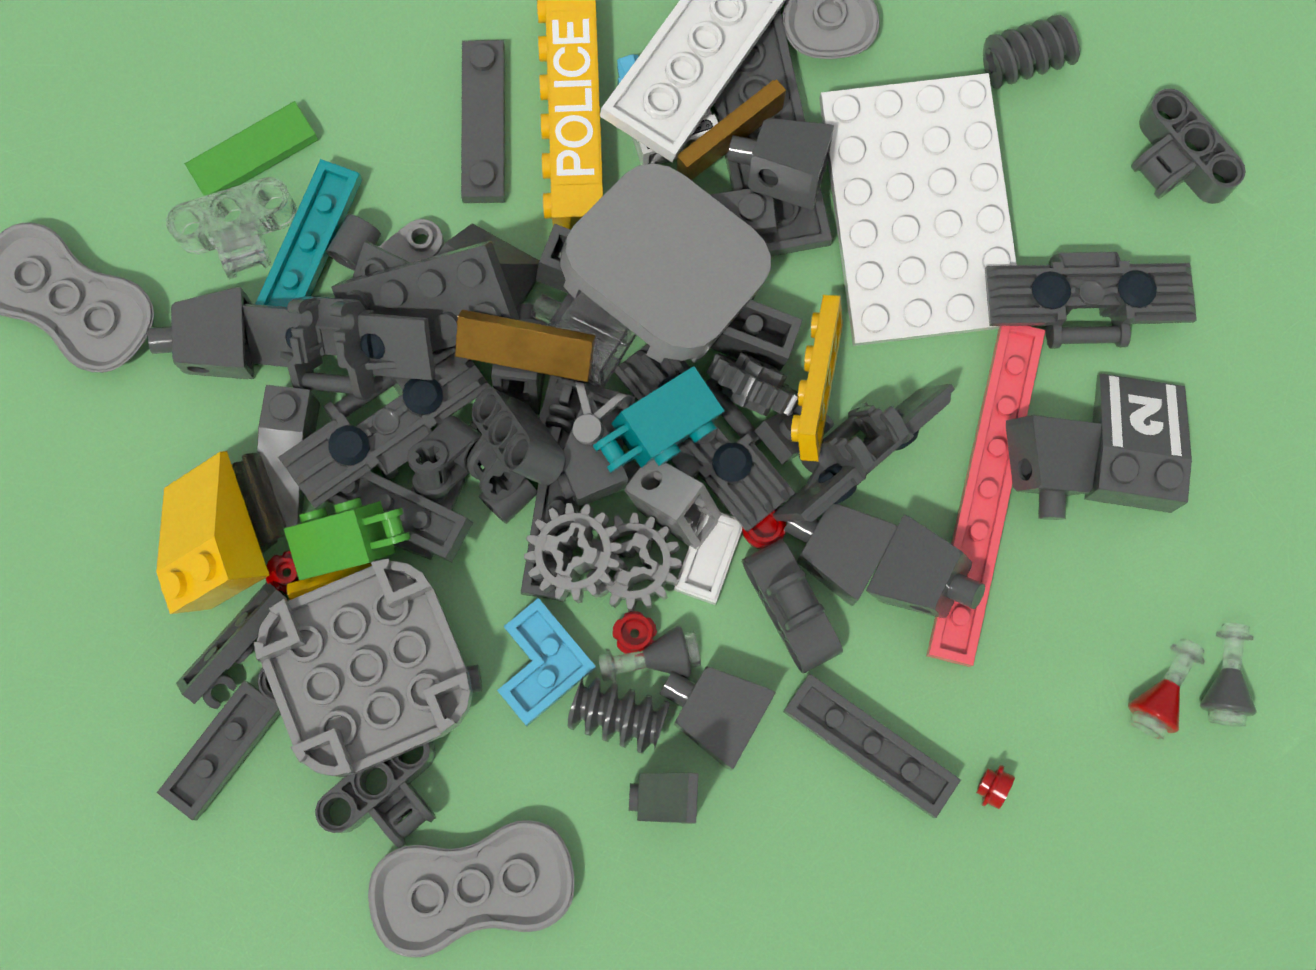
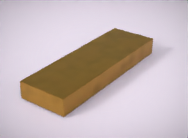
M777 79L775 81L772 80L680 152L677 159V171L684 174L690 180L697 177L729 151L733 135L746 138L758 129L764 120L772 118L782 110L786 89Z
M462 309L457 320L455 357L588 382L591 375L596 335Z

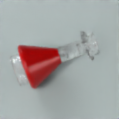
M1181 638L1177 644L1170 646V650L1176 654V657L1164 679L1128 704L1129 710L1133 713L1129 721L1131 725L1159 740H1163L1167 732L1176 733L1179 731L1180 687L1193 664L1202 666L1205 663L1203 658L1205 650L1187 639Z

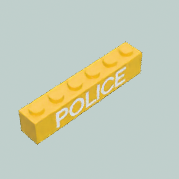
M537 0L538 23H546V36H538L540 62H547V74L539 76L541 100H548L549 113L541 114L542 139H549L550 153H542L543 179H551V193H543L544 219H552L553 226L557 224L571 230L603 196L596 0Z

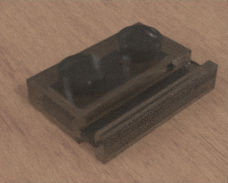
M260 452L244 454L242 456L243 460L234 462L232 467L261 552L263 553L278 542V538L286 537L284 532L286 525Z

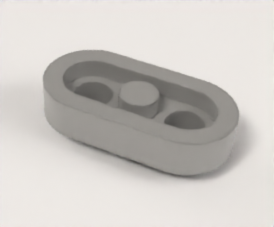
M418 219L408 223L379 247L408 262H414L438 255L444 245V239L441 230L435 223L426 219ZM424 234L428 236V240L424 244L414 243V239L418 235Z

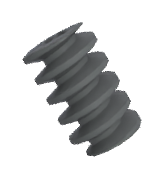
M1052 15L1047 20L1039 19L1032 25L1023 24L1016 30L1007 29L1001 35L991 34L986 38L983 46L985 73H989L990 84L996 89L1002 86V75L1007 83L1012 85L1018 80V71L1023 79L1028 80L1033 76L1034 68L1038 74L1044 75L1048 72L1049 63L1053 69L1060 70L1064 66V58L1069 65H1075L1080 56L1077 36L1071 24L1062 15Z
M582 676L568 715V728L574 730L582 720H585V734L591 736L599 726H602V740L609 742L614 734L619 732L620 746L624 748L627 747L633 738H637V752L643 754L651 743L654 744L655 750L670 702L664 701L654 711L651 695H647L637 705L635 704V690L629 689L625 696L619 699L618 684L612 683L608 690L602 693L601 678L595 677L588 687H584Z

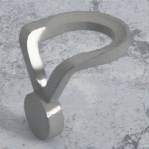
M575 381L584 415L579 416L575 420L572 431L580 443L592 445L597 443L603 435V426L600 421L615 408L625 410L631 406L633 398L620 393L611 399L594 393L587 388L586 384ZM591 397L594 402L603 405L594 414H592L588 399Z

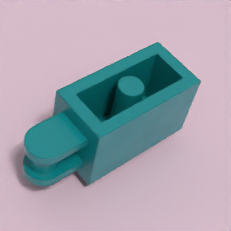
M695 366L621 411L611 423L615 431L599 440L592 447L596 452L601 450L610 464L607 466L610 473L633 459L637 461L641 468L653 460L659 467L681 452L677 445L691 437L693 442L697 443L716 430L717 427L713 421L724 412V409ZM619 438L623 440L629 449V452L626 454L616 441Z

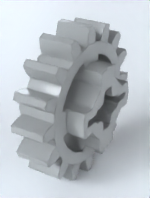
M572 503L566 504L565 514L560 515L554 508L549 509L551 521L546 524L537 519L535 524L541 532L538 536L527 535L526 538L529 543L535 546V550L524 554V559L537 565L528 572L530 577L534 580L544 577L539 588L547 594L556 587L555 598L562 602L567 598L569 592H571L574 601L577 603L583 602L585 591H589L595 598L600 597L598 585L603 582L612 587L615 583L608 575L611 570L622 571L623 568L614 559V555L625 552L624 546L620 543L612 542V540L619 536V530L616 526L605 529L609 521L608 516L602 512L593 518V508L587 504L584 505L581 513H577ZM570 526L568 531L554 536L562 528ZM593 529L597 531L602 540L603 552L594 548L591 543ZM577 546L584 551L581 557L574 556L572 560L566 556L568 549L575 550ZM546 554L554 557L557 562L556 577L548 567ZM591 569L596 570L588 578L579 581L580 575Z
M632 513L630 523L626 524L623 523L619 515L614 516V524L620 534L612 542L625 535L634 534L632 540L621 543L624 546L625 552L614 555V559L623 568L622 571L616 572L613 578L615 584L612 587L603 582L598 586L600 598L611 593L609 604L614 608L622 600H626L629 611L634 612L637 601H643L644 605L650 609L652 608L651 597L655 594L663 600L668 598L663 588L666 583L675 586L678 584V579L671 574V570L682 568V562L677 558H671V555L680 550L677 542H665L671 534L670 529L666 526L657 532L655 530L656 519L652 516L646 521L645 525L640 524L637 513ZM592 539L593 547L603 552L602 540ZM653 541L661 549L663 565L658 564L657 561L652 560L649 553L652 549ZM636 553H639L642 563L647 568L634 566L628 572L626 564L620 557L633 558ZM596 570L589 572L586 577L591 576ZM645 580L653 582L644 589L632 591L634 585Z

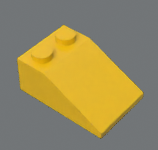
M220 451L164 488L156 573L170 614L213 609L270 576L227 451Z

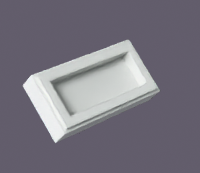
M702 512L698 521L700 524L696 536H698L709 519V516ZM721 513L722 515L718 519L719 522L698 550L689 546L677 578L678 584L674 587L676 592L712 605H716L742 532V526L734 517Z

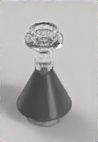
M1223 623L1221 631L1216 632V637L1225 639L1222 670L1200 703V707L1203 710L1209 711L1208 722L1244 727L1246 726L1247 716H1253L1257 713L1241 672L1244 642L1254 640V636L1249 634L1250 627L1247 625Z
M680 625L673 627L642 651L613 656L610 649L607 648V653L598 655L603 681L612 680L613 683H616L617 674L644 668L669 674L674 671L689 678L691 676V668L701 666L695 632L683 633Z

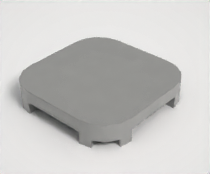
M654 163L636 166L625 173L573 226L559 255L561 258L560 267L566 280L563 287L575 299L581 292L588 296L649 344L650 348L646 355L659 363H662L664 358L679 361L691 359L695 363L706 355L717 338L750 300L755 298L771 270V254L764 239L751 226L684 174L669 166Z
M389 558L371 562V567L290 601L282 599L269 608V614L260 625L257 642H254L256 660L261 662L293 745L290 748L299 762L305 764L316 773L336 777L360 773L445 736L461 724L470 710L473 696L470 674L436 591L425 575L408 563L391 561Z

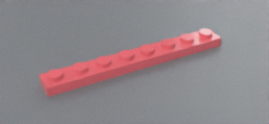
M1031 326L999 327L951 542L953 546L962 551L972 561V567L967 577L985 584V592L981 602L975 609L955 601L947 617H935L927 657L967 667L974 665L1012 488L1006 420L1026 417L1028 414L1045 330Z

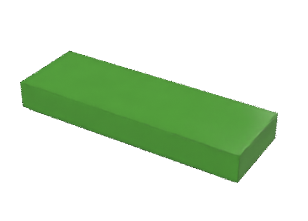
M293 101L184 164L209 203L318 141V138L296 102Z

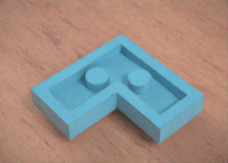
M539 598L504 626L532 662L497 690L526 726L531 724L581 681L582 676L584 679L596 669L593 662Z

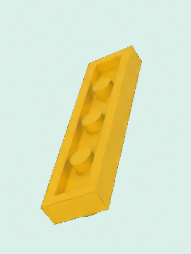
M823 295L820 312H813L811 337L815 338L814 346L807 345L804 360L805 372L809 373L807 380L801 379L799 382L798 405L802 406L801 415H793L791 425L792 442H798L800 459L803 461L819 462L843 326L841 296Z

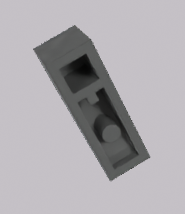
M266 385L258 427L254 506L255 525L287 528L301 522L299 514H302L305 495L278 457L316 432L320 402L311 390Z
M640 773L639 783H630L628 811L638 812L637 821L695 824L699 773Z

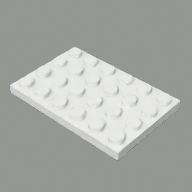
M989 73L821 92L819 101L822 123L834 125L828 167L853 346L999 329L1000 326H989L985 267L1017 266Z

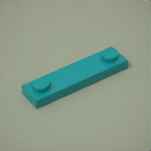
M320 159L257 298L256 305L287 307L288 303L295 298L312 295L329 256L326 250L344 222L362 182L360 173Z

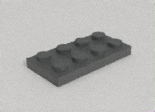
M492 240L341 281L331 287L335 298L360 300L366 310H374V314L428 318L432 351L456 346L457 320L462 309L520 320Z

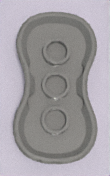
M786 0L783 10L782 21L788 41L801 54L813 58L837 59L859 54L874 42L878 33L879 14L873 0Z
M19 223L10 226L0 233L1 316L24 320L38 326L53 339L69 362L86 371L104 373L115 370L126 363L138 351L147 338L148 330L152 327L154 310L150 298L139 285L125 278L106 275L88 268L76 259L56 232L44 225Z
M516 821L499 828L483 840L466 847L445 849L424 845H410L387 854L377 863L369 881L368 902L374 929L385 947L405 957H425L441 951L460 937L477 930L498 928L519 932H533L553 925L566 914L572 904L575 883L574 871L569 851L556 830L547 824L537 821Z

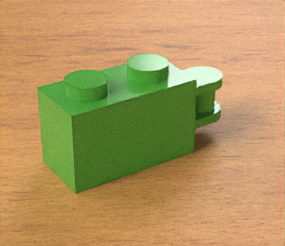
M360 497L335 504L334 509L336 513L328 515L325 507L299 514L301 523L284 528L299 580L376 561L396 553L394 544L411 539L410 533L404 532L400 515L404 514L402 507L384 512L381 501L362 505Z

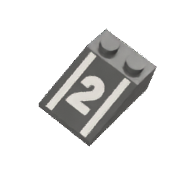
M1099 373L1096 382L1092 423L1101 424V436L1093 488L1090 493L1085 494L1084 500L1172 513L1187 504L1189 497L1192 456L1185 386Z

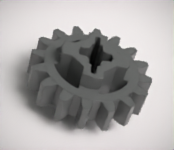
M740 353L737 360L728 355L715 354L706 372L710 378L724 386L721 393L727 395L732 402L763 416H768L771 409L779 414L784 413L790 416L798 404V392L784 383L787 378L786 375L779 372L774 366L745 353Z

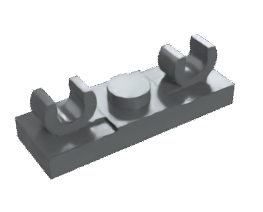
M267 582L261 587L176 682L184 697L193 704L202 697L204 702L211 708L218 709L221 706L219 701L211 695L212 688L217 684H224L232 691L236 689L237 686L234 680L224 671L226 669L229 670L235 662L237 664L242 663L254 650V640L258 637L260 625L270 612L269 608L282 599L288 600L281 591L271 583L267 584Z

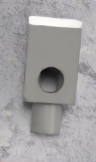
M633 460L625 464L623 468L628 477L625 492L637 509L647 518L654 517L656 524L664 528L667 526L672 535L688 546L693 547L695 550L697 547L699 549L722 515L705 485L668 463L658 467L653 460L643 468ZM702 512L708 515L709 519L698 536H696L700 524L698 521Z

